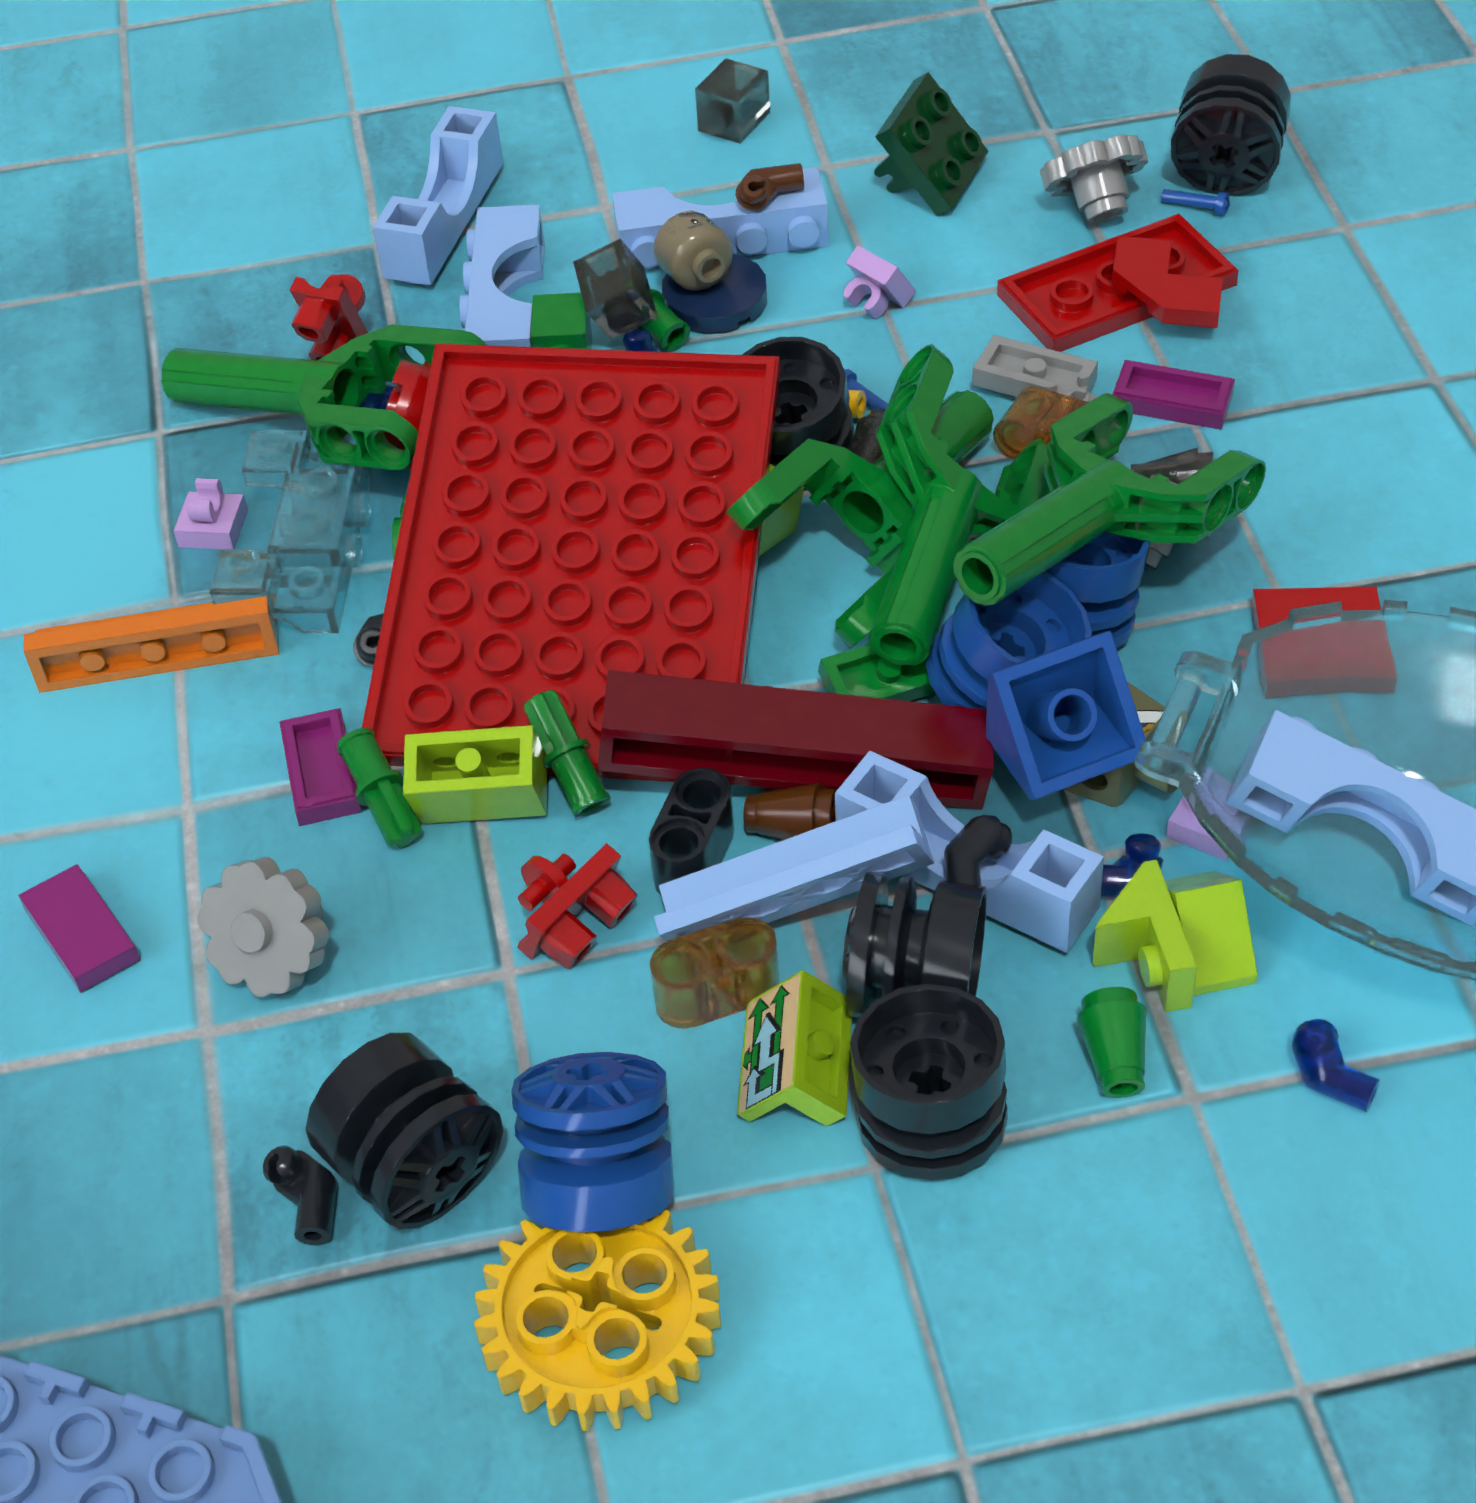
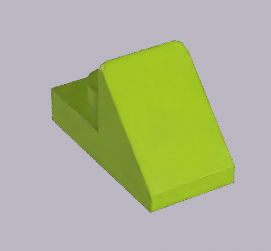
M1156 859L1142 863L1100 918L1095 928L1092 963L1094 966L1099 967L1138 960L1141 977L1147 988L1156 987L1164 1012L1192 1007L1197 965Z

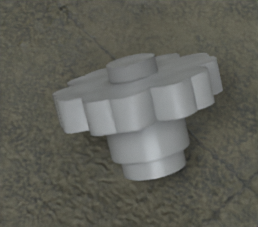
M1117 135L1105 141L1093 140L1070 148L1063 152V156L1047 161L1044 167L1040 169L1045 191L1050 192L1052 197L1075 195L1079 212L1086 214L1088 223L1095 224L1115 219L1128 211L1126 200L1130 197L1125 176L1142 170L1143 166L1148 163V158L1143 141H1139L1137 135Z
M270 857L244 860L224 868L221 874V883L210 886L203 891L202 907L198 913L197 922L200 929L211 937L206 947V957L218 969L219 974L226 983L234 985L246 981L251 993L257 997H264L272 993L283 994L302 985L305 972L323 963L325 956L324 947L329 939V929L322 921L321 897L313 886L308 885L306 877L300 870L289 869L280 872L278 865Z

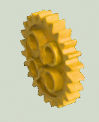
M664 1210L661 1214L656 1215L650 1222L646 1220L637 1225L595 1232H572L548 1227L540 1229L534 1223L524 1219L520 1222L524 1243L519 1245L511 1241L501 1240L498 1246L504 1265H484L483 1273L488 1289L475 1292L474 1298L478 1313L482 1317L476 1319L474 1325L479 1344L484 1345L481 1351L487 1371L498 1370L496 1375L500 1391L504 1395L520 1389L518 1394L523 1412L529 1414L544 1401H547L546 1408L550 1425L557 1426L564 1419L568 1411L573 1410L578 1413L581 1430L589 1431L596 1412L606 1411L613 1428L621 1429L623 1408L632 1405L644 1419L648 1420L652 1418L651 1396L658 1393L664 1399L675 1404L679 1401L675 1377L680 1376L684 1379L698 1382L701 1378L699 1359L696 1355H714V1336L710 1330L721 1327L720 1305L715 1302L720 1299L717 1275L710 1274L712 1271L708 1250H695L694 1233L690 1227L673 1233L671 1212L668 1210ZM573 1264H590L589 1267L582 1271H564V1269ZM646 1283L661 1285L655 1291L648 1293L633 1291L639 1285ZM560 1326L563 1328L553 1336H535V1333L544 1327ZM629 1347L634 1349L633 1353L624 1358L611 1359L605 1357V1354L614 1348Z

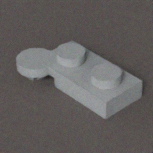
M993 335L973 367L972 385L1049 405L1055 408L1054 414L1056 419L1060 420L1097 398L1094 394L1090 393V390L1097 380L1098 362Z

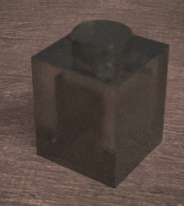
M725 58L695 88L698 131L741 144L770 114L768 70Z
M621 238L573 262L586 313L610 339L622 333H628L639 325L658 317L645 268Z

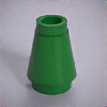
M1107 987L1088 993L1081 1000L1082 1011L1077 1016V1023L1097 1077L1101 1082L1102 1093L1111 1098H1124L1139 1094L1145 1089L1143 1076L1145 1074L1146 1007L1138 1002L1135 991L1125 987Z

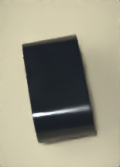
M711 768L689 770L678 777L650 831L648 840L653 881L656 891L660 895L659 885L722 863L734 835L731 787L729 780L721 772Z

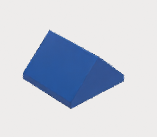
M1111 630L1098 633L988 674L986 738L1030 800H1036L1151 756Z

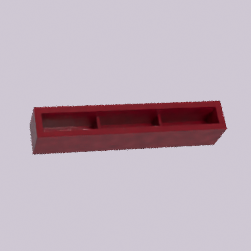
M608 670L598 771L678 779L680 775L689 770L711 768L721 772L729 780V784L786 789L823 782L826 789H839L866 754L872 751L927 776L935 795L943 806L983 810L994 769L993 747L986 738L987 709Z

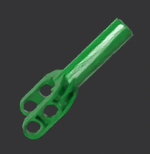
M392 324L358 336L319 360L175 348L164 359L161 369V382L166 396L173 399L174 402L302 415L311 433V439L317 453L324 463L403 470L414 458L418 437L416 428L394 410L359 407V405L369 393L382 394L385 391L387 381H393L401 360L423 366V364L416 362L408 355L405 346L415 348L423 355L425 361L432 364L435 343L486 345V343L472 332L464 330ZM384 431L395 435L403 443L405 450L393 446L386 439ZM347 433L355 439L356 445L344 439Z
M929 344L919 350L902 370L876 433L890 474L915 509L869 637L872 650L880 658L899 666H914L922 663L928 657L956 577L953 569L956 553L962 550L967 543L972 542L1050 493L1043 473L1044 465L1050 462L1047 455L1048 444L1043 439H1036L1029 443L1011 464L1003 468L995 494L986 488L975 474L960 466L947 455L950 443L943 437H935L931 432L954 369L950 359L933 344Z
M957 390L943 400L931 433L937 438L943 437L950 443L947 455L959 464L990 435L993 430L992 423L994 420L992 410L987 402L977 393L968 390L958 392ZM807 439L745 492L726 511V514L742 531L754 530L803 486L811 493L809 499L816 506L825 500L835 510L846 527L855 533L872 551L866 558V561L873 568L877 565L884 573L880 579L835 620V633L851 649L870 633L914 514L913 506L890 474L883 455L871 464L845 447Z
M1102 394L1051 425L1050 433L1052 438L1047 447V455L1050 462L1044 465L1043 472L1050 493L968 543L962 550L956 553L953 569L959 583L958 586L975 603L985 606L996 604L1104 532L1154 543H1198L1252 504L1265 478V462L1242 451L1229 450L1178 485L1169 482V478L1161 474H1157L1151 479L1130 470L1118 461L1108 460L1119 452V446L1132 422L1133 407L1128 401L1112 394Z

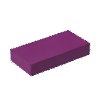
M1125 360L1112 395L1131 403L1133 414L1222 430L1233 397L1235 379Z
M341 708L279 721L294 808L299 826L362 813L361 805L355 797L357 785L343 758L336 749L338 748V741L346 735Z
M78 864L18 895L24 910L80 993L140 961L135 945Z

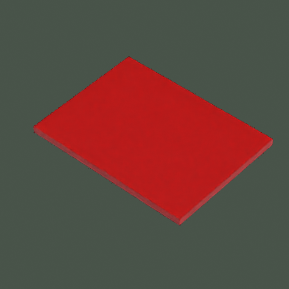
M435 343L362 728H370L374 731L376 740L390 766H404L405 735L529 726L531 723L524 711V704L531 697L539 693L554 690L559 694L580 739H588L591 747L587 750V753L599 778L675 782L677 780L675 778L598 771L608 670L744 684L763 522L754 530L742 531L726 514V511L769 472L781 371L779 356ZM547 768V775H555L552 768Z

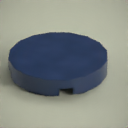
M733 254L727 273L717 284L705 290L691 291L682 288L666 274L662 280V295L665 298V305L676 316L690 326V330L701 333H724L739 328V321L745 320L749 316L750 322H752L761 315L767 304L766 275L754 261L743 255Z

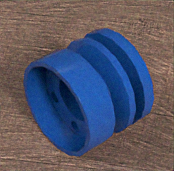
M1104 532L1045 572L1052 574L1075 594L1086 610L1092 630L1091 636L1111 630L1117 649L1128 641L1134 629L1135 610L1140 598L1138 587L1144 576L1150 542Z
M1043 572L996 604L986 606L978 604L964 594L956 605L955 612L945 621L941 631L935 636L930 653L926 658L925 665L930 685L944 705L987 709L988 674L1090 637L1092 630L1086 610L1071 589L1047 572Z
M616 1052L578 1053L553 1058L532 1066L514 1079L511 1093L513 1110L517 1113L514 1126L515 1137L524 1147L520 1151L518 1160L521 1207L530 1220L551 1229L572 1232L610 1231L637 1225L661 1214L673 1201L671 1143L662 1135L668 1130L669 1106L665 1103L667 1099L666 1071L659 1064L633 1054Z

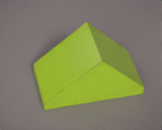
M1216 871L1165 880L1197 965L1193 996L1256 984L1258 974L1242 880Z

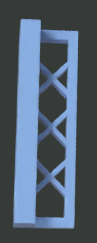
M910 795L659 885L666 910L665 913L654 916L659 936L685 953L859 891L864 876L868 872L885 873L887 880L935 864L916 803Z

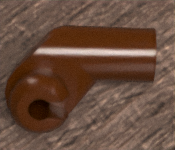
M801 163L750 170L736 188L738 203L747 210L757 211L763 209L777 193L803 190L804 176Z

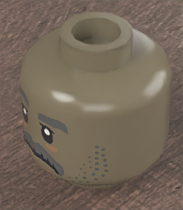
M690 210L679 212L669 218L659 229L654 241V255L658 265L678 285L687 290L700 291L717 284L724 277L732 262L733 247L729 237L705 214Z

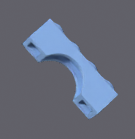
M448 106L430 135L429 167L419 198L412 199L392 196L373 226L382 278L405 281L411 284L432 285L503 164L496 112Z
M818 167L803 169V190L777 193L763 209L757 211L743 208L738 201L721 205L689 203L672 195L664 186L612 193L622 268L630 272L661 268L654 255V241L658 231L669 218L679 212L690 210L705 214L729 237L733 247V254L751 257L829 247L828 203Z
M540 205L477 207L475 229H467L466 235L469 262L463 263L464 289L468 295H460L459 301L461 325L465 329L457 330L472 332L480 337L486 345L532 347L530 337L532 304L515 300L508 296L526 284L543 279L545 240Z
M1275 710L1252 740L1226 803L1285 833H1288L1300 822L1320 814H1345L1366 821L1387 836L1399 851L1408 873L1410 896L1473 926L1476 923V809L1441 792L1437 786L1427 780L1412 778L1380 762L1375 755L1367 750L1350 747L1318 731L1307 720L1290 717Z
M869 751L835 792L836 821L910 795L916 803L935 864L909 872L903 876L913 877L915 882L935 891L940 881H947L944 850L965 825L953 817L941 804L927 776ZM1043 829L1032 841L1023 844H1012L1008 852L1000 850V857L990 858L987 856L979 865L982 886H986L987 892L986 915L1068 953L1100 908L1104 856Z

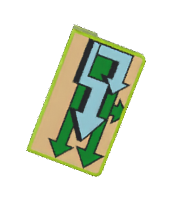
M801 970L749 1001L746 1007L737 1104L738 1116L751 1122L786 1103L826 1127L846 1117L852 1016H849L847 1011L846 995L805 970Z

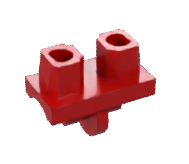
M349 274L331 275L320 288L309 285L304 278H295L290 292L299 309L291 325L297 335L305 340L314 342L308 354L311 360H319L350 340L368 333L358 314L365 303V290L356 277Z
M606 843L569 880L567 876L576 868V864L570 856L562 854L553 863L544 857L532 856L521 867V875L528 887L518 896V901L529 911H532L541 901L544 904L526 920L525 926L528 934L518 943L517 948L531 960L543 950L568 969H572L588 953L597 938V935L576 917L587 907L607 926L612 928L630 912L636 901L637 893L616 872L621 855Z

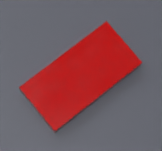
M1180 214L1119 235L1172 240L1168 274L1223 278L1222 291L1237 285L1239 270ZM1118 236L998 280L997 296L1047 349L1059 352L1153 317L1147 312L1148 305L1134 294L1127 296L1112 285Z

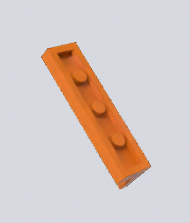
M271 592L37 629L35 633L24 634L23 652L39 693L279 655L276 604Z

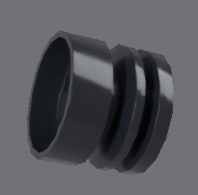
M1226 54L1207 60L1192 72L1183 91L1179 115L1176 119L1175 129L1171 138V159L1179 175L1194 188L1209 194L1218 195L1219 192H1227L1229 196H1238L1257 190L1271 179L1280 162L1284 134L1290 114L1291 93L1284 77L1268 62L1250 55Z
M777 337L758 343L742 354L780 357L781 371L770 465L774 467L778 465L807 439L845 447L854 452L855 430L852 423V412L849 407L850 397L847 377L840 358L825 344L805 337Z
M877 872L866 873L860 888L858 901L849 916L844 944L843 974L847 985V1011L849 1016L860 1017L874 1002L877 988L882 989L883 997L898 988L929 983L957 987L976 997L985 932L986 886L940 881L933 893L928 911L917 909V892L913 877L902 876L899 879L893 906L888 905V880L886 874Z
M927 983L903 987L875 1000L856 1021L850 1042L853 1076L856 1085L857 1117L862 1142L878 1163L905 1177L930 1181L962 1176L987 1162L1003 1142L1008 1120L1007 1089L1004 1081L1006 1074L1005 1040L999 1018L983 1000L951 986Z
M412 1033L386 1034L365 1043L346 1057L321 1085L309 1108L305 1129L310 1146L340 1176L354 1183L356 1192L365 1201L373 1205L375 1212L385 1222L399 1230L420 1228L443 1217L462 1202L486 1175L499 1151L504 1131L500 1114L488 1102L480 1098L470 1085L460 1078L454 1077L452 1068Z

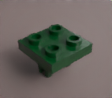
M927 72L911 83L876 134L875 138L889 155L877 165L874 174L878 177L886 174L892 176V179L886 186V189L891 193L914 187L935 215L939 216L953 208L989 151L982 143L978 133L968 125L952 104L947 92L940 88L930 73Z

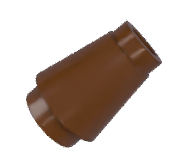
M823 782L760 794H748L744 803L745 829L748 833H759L760 835L788 839L835 822V792L838 789H826Z

